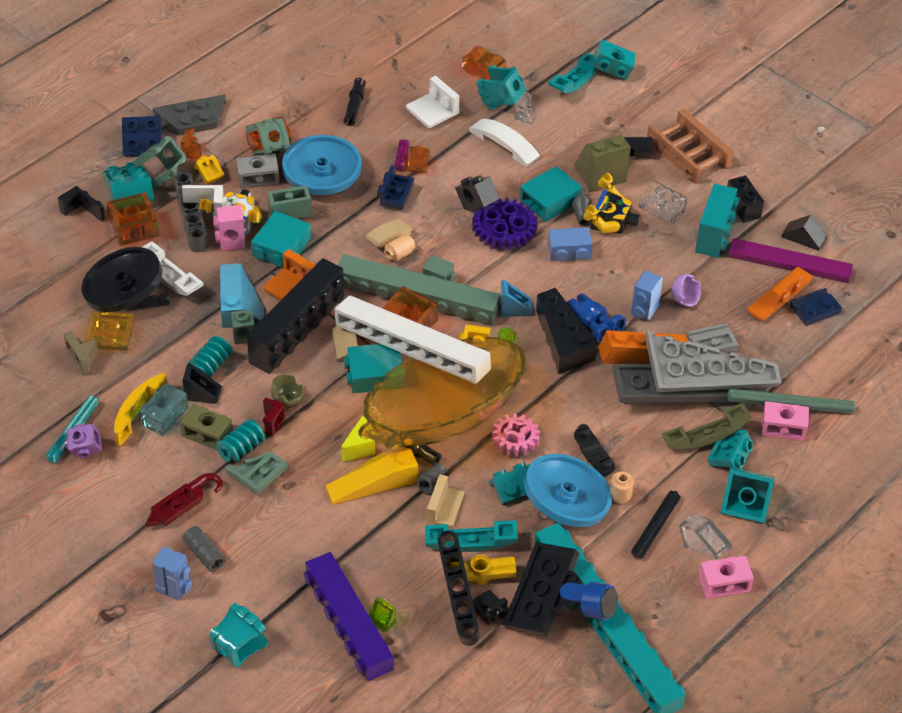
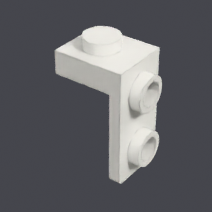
M223 185L182 186L184 203H200L201 199H209L214 203L215 216H217L216 208L227 207V197H224Z

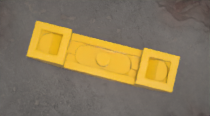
M161 373L148 379L138 386L123 402L114 425L116 446L121 447L132 433L131 421L148 400L157 403L167 391V374Z

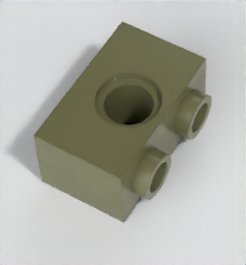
M194 404L180 422L182 437L217 450V441L222 440L224 436L229 435L233 431L232 419Z

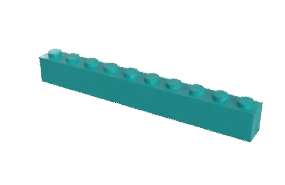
M560 523L535 533L534 545L536 542L577 549L580 554L573 571L579 576L584 585H588L590 582L606 584L604 579H600L596 574L593 564L585 559L582 549L574 544L568 530L563 529ZM619 600L616 611L609 620L604 621L584 616L653 713H674L683 709L686 697L684 688L674 680L671 670L660 661L657 651L646 642L645 635L635 627L632 617L624 612ZM579 606L578 609L583 614L581 606Z

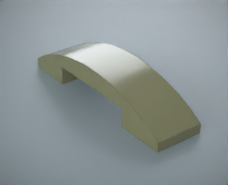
M744 403L723 410L724 418L687 432L680 426L661 434L669 449L699 448L731 435L749 421L751 414Z

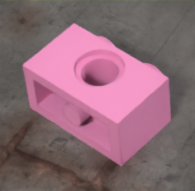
M241 205L216 208L217 216L213 217L214 227L218 229V231H215L216 243H220L221 251L246 248Z
M765 402L761 435L805 441L808 430L809 407Z
M746 556L708 560L701 563L699 579L706 599L751 592L754 577Z

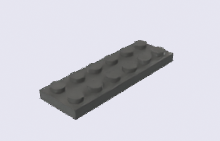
M613 364L612 372L620 403L731 402L727 398L729 389L656 392L651 364Z

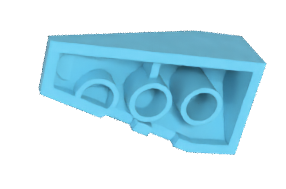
M220 265L222 328H232L231 312L251 309L254 326H256L264 318V307L242 265Z

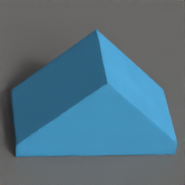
M502 280L500 287L501 317L533 315L532 298L506 280Z

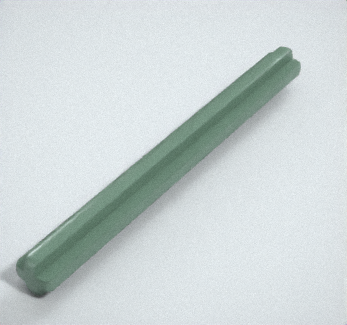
M729 389L727 394L728 401L761 405H765V402H776L805 406L811 410L851 414L855 410V402L850 400L741 389Z

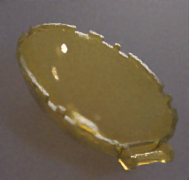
M486 337L485 342H473V338L461 339L460 341L490 352L491 370L477 384L413 357L407 359L386 373V379L382 383L377 381L374 384L375 390L373 392L367 393L364 399V416L367 423L360 427L359 436L363 439H372L385 445L386 449L394 451L402 445L424 446L445 442L476 429L505 405L516 391L526 369L524 351L519 345L501 338Z

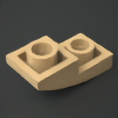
M400 219L393 220L369 232L366 235V239L372 242L374 246L384 248L385 244L401 235H411L412 227Z

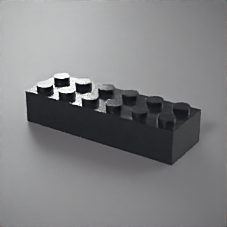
M322 258L247 334L249 364L270 374L281 365L287 355L293 353L295 347L306 339L312 329L318 327L320 321L331 313L337 303L342 302L345 295L342 267Z

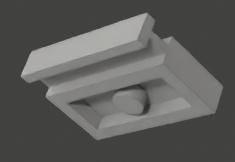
M727 323L688 331L687 338L691 342L718 348L720 352L724 353L738 350L739 344L732 331L729 330Z

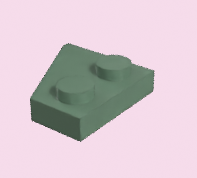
M268 452L256 458L244 460L245 464L232 467V465H227L225 472L258 495L288 469V463L273 452Z

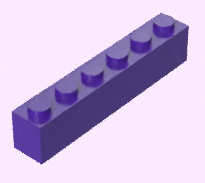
M328 552L306 561V572L303 573L305 581L314 588L313 592L317 602H322L327 619H332L335 632L339 638H343L348 655H353L357 671L360 674L363 673L367 681L393 671L394 657L332 553Z

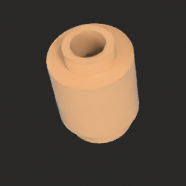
M409 235L399 236L385 244V256L387 259L397 262L412 253L415 249L414 240Z
M617 472L612 476L610 493L612 500L617 504H625L632 497L634 479L629 473Z

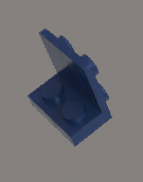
M161 116L121 117L124 156H139L152 145L161 142L163 130Z

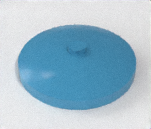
M314 135L293 143L283 156L282 167L286 180L293 187L307 185L309 194L329 195L346 190L358 180L362 170V160L357 148L349 141L332 135Z
M547 454L538 457L530 464L524 477V488L532 504L545 516L564 525L573 527L595 525L605 518L612 504L610 487L604 477L588 463L569 455Z

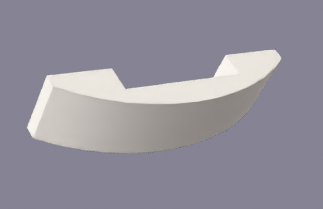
M481 119L469 128V132L482 140L488 137L513 153L512 159L525 167H529L540 158L539 153L524 137L500 122L491 119Z
M153 241L143 246V248H147L157 255L163 270L160 282L178 294L188 296L204 286L203 282L191 272L185 274L165 257V251Z

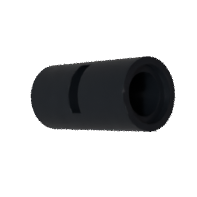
M624 137L631 147L630 156H651V137Z

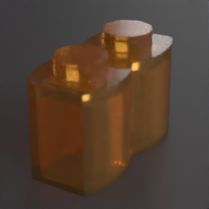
M475 46L462 57V68L467 73L478 75L481 79L491 80L487 69L489 66L495 65L499 68H506V60L503 57L490 53L487 49L480 46Z

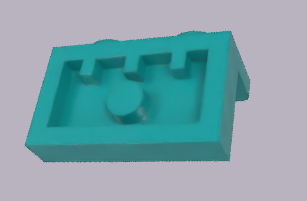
M737 430L726 438L717 441L707 458L709 465L742 469L749 453L753 449V442L747 430Z

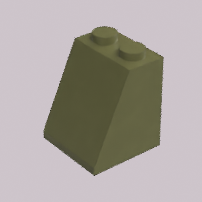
M622 134L586 144L574 167L591 192L603 189L599 187L598 181L605 173H609L612 176L613 181L610 183L611 185L624 183L627 181L631 147Z

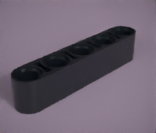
M444 531L438 536L437 541L456 629L461 643L466 646H472L479 641L480 632L457 534L452 531ZM447 541L454 542V545L450 548L443 546ZM451 563L460 564L457 569L451 570L448 568ZM457 584L465 586L463 590L458 592L454 591L453 587ZM462 606L470 608L465 614L457 612ZM467 628L475 630L470 636L462 634Z

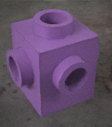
M79 424L74 428L67 429V438H65L67 450L76 458H87L90 454L102 452L100 431L93 424Z

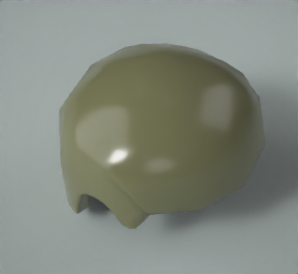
M278 375L272 380L271 396L273 400L283 403L284 407L296 406L304 398L303 385L297 384L293 375Z

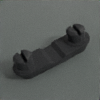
M580 424L574 432V438L579 444L582 454L603 477L610 475L615 470L613 460L603 450L589 426Z

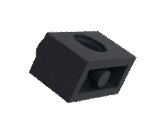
M481 175L474 178L467 177L460 181V185L455 187L464 209L485 207L499 199L490 177L482 178Z
M744 175L728 180L727 186L737 189L736 197L739 198L737 210H734L741 221L746 223L760 219L764 200L748 177Z

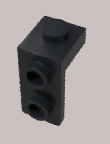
M78 186L73 187L58 197L60 212L65 216L82 206L100 221L105 219L103 204L98 200L96 201L87 191H83Z

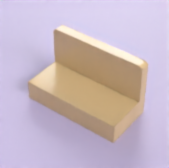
M439 474L427 507V523L435 525L448 524V528H453L465 492L448 488V476Z

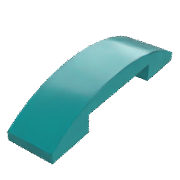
M587 52L578 59L576 67L564 76L556 75L548 81V85L564 93H571L581 88L598 70L592 67L593 54Z
M517 520L494 521V527L449 529L448 524L425 525V545L439 550L438 536L444 531H452L457 534L461 552L488 551L518 542ZM447 541L443 546L450 548L454 545V542Z

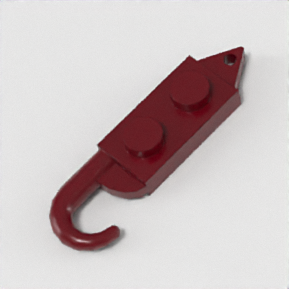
M205 473L189 484H184L151 507V513L147 519L146 526L151 527L163 524L166 527L201 502L203 491L200 486L208 481H215L217 487L214 489V492L218 493L223 486L222 479L216 474Z

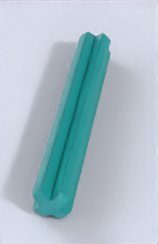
M92 395L87 397L46 453V460L48 462L56 463L67 449L65 445L67 429L74 428L79 424H85L99 404L97 397Z

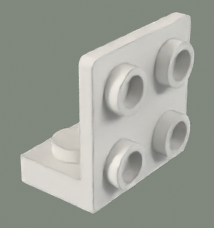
M437 76L430 78L429 94L407 104L406 109L427 128H432L459 113L460 96Z

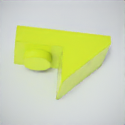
M362 416L342 444V461H351L375 454V440L370 439L372 429H370L369 418Z

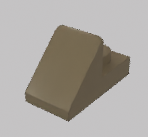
M72 331L64 333L66 349L84 376L87 375L98 355L97 340L92 339L82 343L79 337L76 338Z

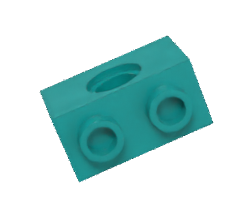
M602 39L594 51L592 67L626 80L634 69L636 53Z

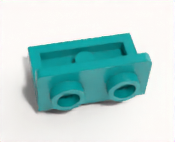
M525 462L513 466V471L506 473L504 469L493 474L494 478L489 480L488 483L489 485H494L501 504L527 495L524 488V477L530 464L526 465Z

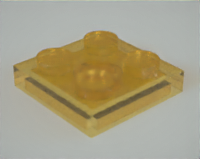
M92 311L85 342L96 339L98 349L128 351L135 320L134 314Z

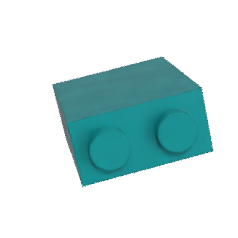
M555 166L521 185L519 200L524 202V205L530 206L531 211H535L538 217L547 222L570 209L574 197L582 195L583 187L569 177L566 172Z
M274 211L251 241L252 256L283 267V253L289 249L294 253L300 254L311 239V224Z
M382 344L347 347V356H344V367L349 369V372H346L347 385L352 387V393L404 388V371L400 352Z

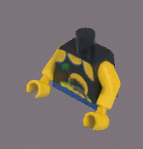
M605 173L599 179L598 185L601 188L606 187V190H603L596 207L589 205L585 208L583 217L587 221L591 220L590 229L601 231L604 234H621L624 232L627 224L638 227L641 215L631 213L632 202L622 196L614 185L610 184L613 178L609 173Z

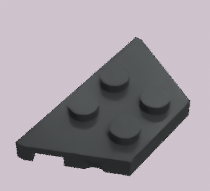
M224 94L154 107L153 114L154 116H161L164 124L171 127L178 135L215 129L218 127L219 118L223 112L222 108L226 103V96Z

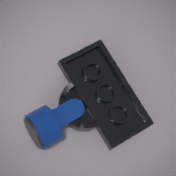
M536 542L502 625L506 629L547 637L555 616L570 614L579 606H581L584 616L606 621L616 611L618 603L617 591L613 585L590 582L588 585H584L579 576L573 571L580 554L577 549Z

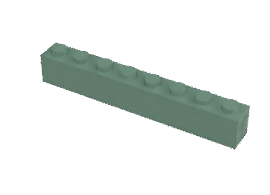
M346 254L342 255L338 266L343 268L344 288L492 326L500 309L501 294Z

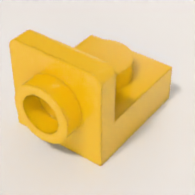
M205 155L198 158L193 168L195 172L199 171L206 185L223 178L225 175L214 155L209 157Z
M466 324L464 333L460 332L459 340L475 347L489 348L491 328Z

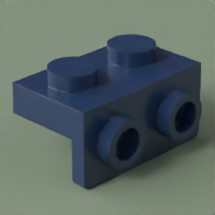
M391 165L389 172L384 174L383 185L378 187L377 196L380 197V205L403 210L414 186V178L395 174V166Z

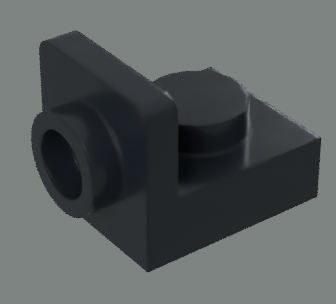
M490 589L472 600L474 610L488 625L495 620H501L507 613L508 600L505 597L499 600Z

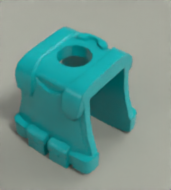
M492 65L487 68L491 80H477V91L480 97H482V102L484 105H487L489 110H495L503 105L515 104L526 91L524 81L521 75H518L519 72L516 67L499 68Z
M235 602L229 607V611L223 620L209 634L212 649L224 656L236 668L240 667L252 654L269 645L268 640L262 634L266 628L259 620V617L250 612L245 606H240Z

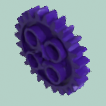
M499 198L498 202L494 201L485 207L478 208V211H474L472 230L475 231V237H479L480 242L486 240L485 246L493 244V249L497 246H500L501 250H504V247L512 250V246L519 249L520 243L526 246L527 241H532V236H536L537 216H534L535 211H530V206L524 207V202L517 204V199L509 202V198H506L505 201Z

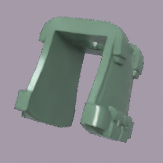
M282 118L266 119L246 127L247 133L258 130L263 148L252 152L253 156L277 154L282 150L290 148L288 134ZM272 130L279 134V139L276 142H272L269 139V133Z
M170 136L163 138L160 143L149 147L147 151L140 154L133 162L134 166L138 167L156 155L165 166L151 180L152 187L159 186L169 180L177 172L176 167L186 161L185 153ZM165 149H169L173 153V157L166 155Z

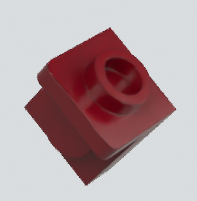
M265 397L263 400L265 434L274 436L285 420V407L278 400Z

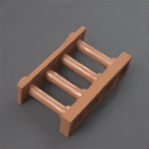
M685 109L678 111L677 123L661 131H658L653 125L648 126L647 137L652 138V146L695 184H698L700 181L701 171L716 163L721 164L725 169L732 166L734 151ZM678 130L686 134L673 142L666 138V136ZM691 141L699 145L686 153L679 149V147ZM703 152H707L711 156L698 164L691 160V158Z

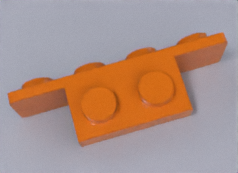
M796 267L750 305L747 312L758 320L765 321L813 280V276L800 267Z

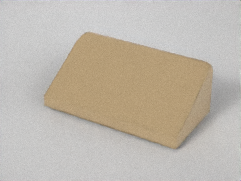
M335 326L332 328L337 362L344 361V356H347V347L358 346L356 334Z

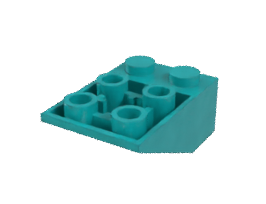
M133 162L126 163V166H109L106 168L107 170L102 171L115 209L155 200L151 178L142 164L135 167Z

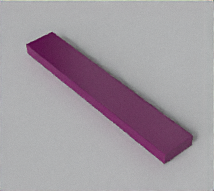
M736 238L732 239L728 257L791 271L796 267H800L811 275L849 283L853 264Z

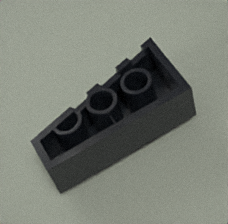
M556 287L537 294L536 313L542 330L545 332L546 342L550 346L551 356L556 363L557 373L561 374L595 361L596 341Z

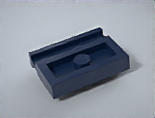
M826 288L796 298L790 302V307L794 308L796 315L805 326L840 314L842 307L835 298L827 293Z

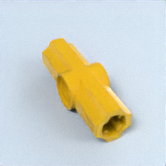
M476 555L471 561H464L468 582L472 581L476 585H485L491 579L516 577L514 556L489 559L485 555ZM451 563L448 566V568L454 570L457 569L460 564Z

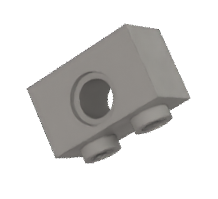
M275 154L236 158L240 189L279 184V169Z

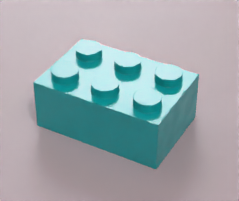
M714 183L699 224L696 253L719 258L721 250L725 251L728 241L725 238L730 237L732 225L730 224L735 223L737 212L734 211V209L737 210L739 198L736 197V188Z

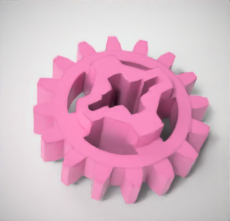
M514 413L511 418L506 414L505 420L499 418L498 423L493 425L492 439L494 440V446H499L500 452L506 450L508 456L511 452L516 457H518L520 452L523 455H527V450L533 452L534 446L539 444L540 430H538V424H532V418L526 420L524 414L521 417H517V414Z

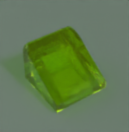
M380 597L375 599L369 614L376 628L385 633L396 623V608Z

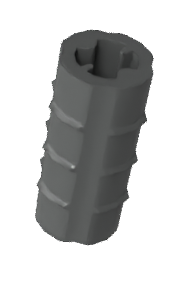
M193 526L184 533L183 541L210 572H214L224 565L225 556L198 526Z

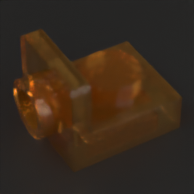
M186 128L180 145L187 159L197 160L201 157V145L197 143L198 139L195 137L193 128Z
M421 145L410 147L408 172L427 173L430 159L429 148Z

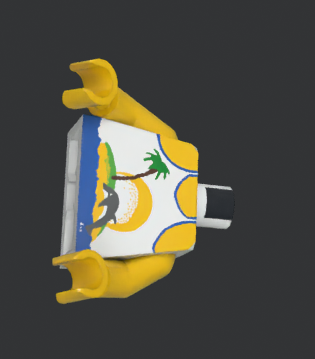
M242 189L239 194L233 192L226 193L224 197H227V207L241 205L244 233L250 235L253 222L259 223L262 220L260 209L255 205V199L251 197V192L246 189ZM201 199L199 210H206L207 213H212L214 217L213 201Z

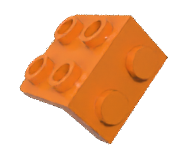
M287 249L283 253V269L264 285V291L281 300L316 264Z

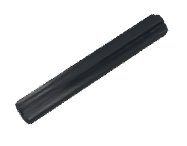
M676 490L668 492L632 548L631 554L634 555L635 559H642L679 502L681 496Z

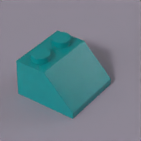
M731 467L720 513L765 523L775 477Z

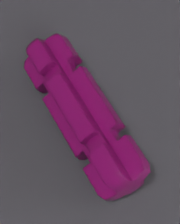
M407 139L399 140L394 163L396 170L403 171L405 169L409 150V141Z

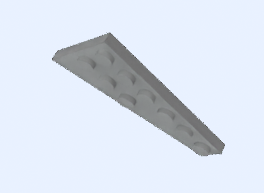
M646 331L645 333L656 392L779 387L782 383L776 363L753 357L751 359L740 357L739 354L733 352L730 354L720 352L718 348L690 341L681 342L673 340L671 336L666 335L662 337L654 335V332Z

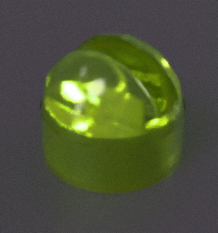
M502 327L499 329L497 336L499 341L507 346L515 339L516 332L511 328Z

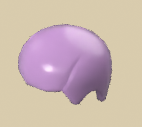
M682 274L673 282L671 292L676 303L691 307L695 306L699 301L701 284L693 279V275Z

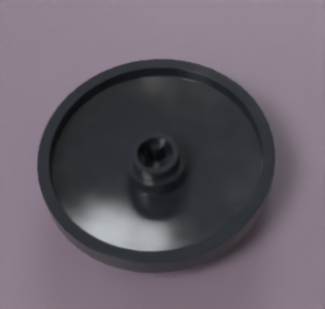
M129 247L112 252L100 259L87 272L81 286L82 295L87 304L97 311L116 312L130 308L147 298L158 286L163 272L161 262L153 251L143 247Z

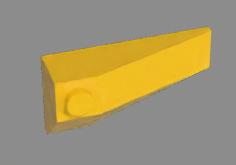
M400 447L385 451L326 485V490L332 505L414 484L418 481V464L412 450L409 448Z

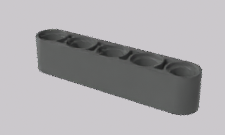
M185 170L177 171L174 174L175 194L188 245L193 252H203L207 248V235L202 213L199 210L200 205L199 203H184L182 196L183 185H194L192 175Z

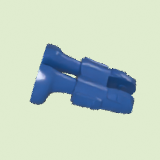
M583 293L577 295V300L572 298L567 301V304L585 328L593 331V337L598 343H601L607 330L622 331L626 325V318L623 315L616 314L610 319L607 317L608 312L605 307Z

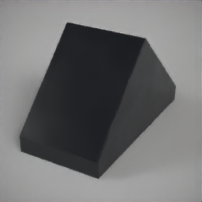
M812 215L790 221L781 237L819 251L827 235Z
M188 363L182 380L184 400L216 404L222 386L197 367Z

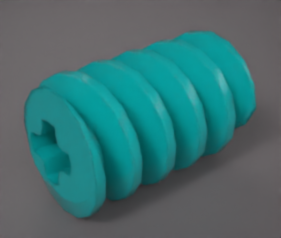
M212 336L188 363H191L203 373L212 377L214 372L218 370V366H222L224 361L234 351L228 341L219 336Z
M249 419L231 431L229 435L224 436L222 440L217 441L216 449L225 462L230 463L231 460L238 462L240 460L239 456L245 457L246 451L251 452L253 450L252 446L258 447L259 441L265 442L266 438L257 422Z

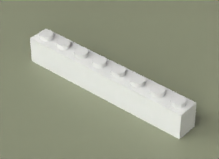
M349 295L334 309L336 326L477 384L491 370L490 352Z

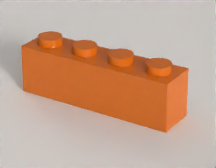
M607 330L598 347L603 364H651L645 339L646 332ZM654 333V335L662 337L667 335L673 337V340L687 342L686 336L682 334Z

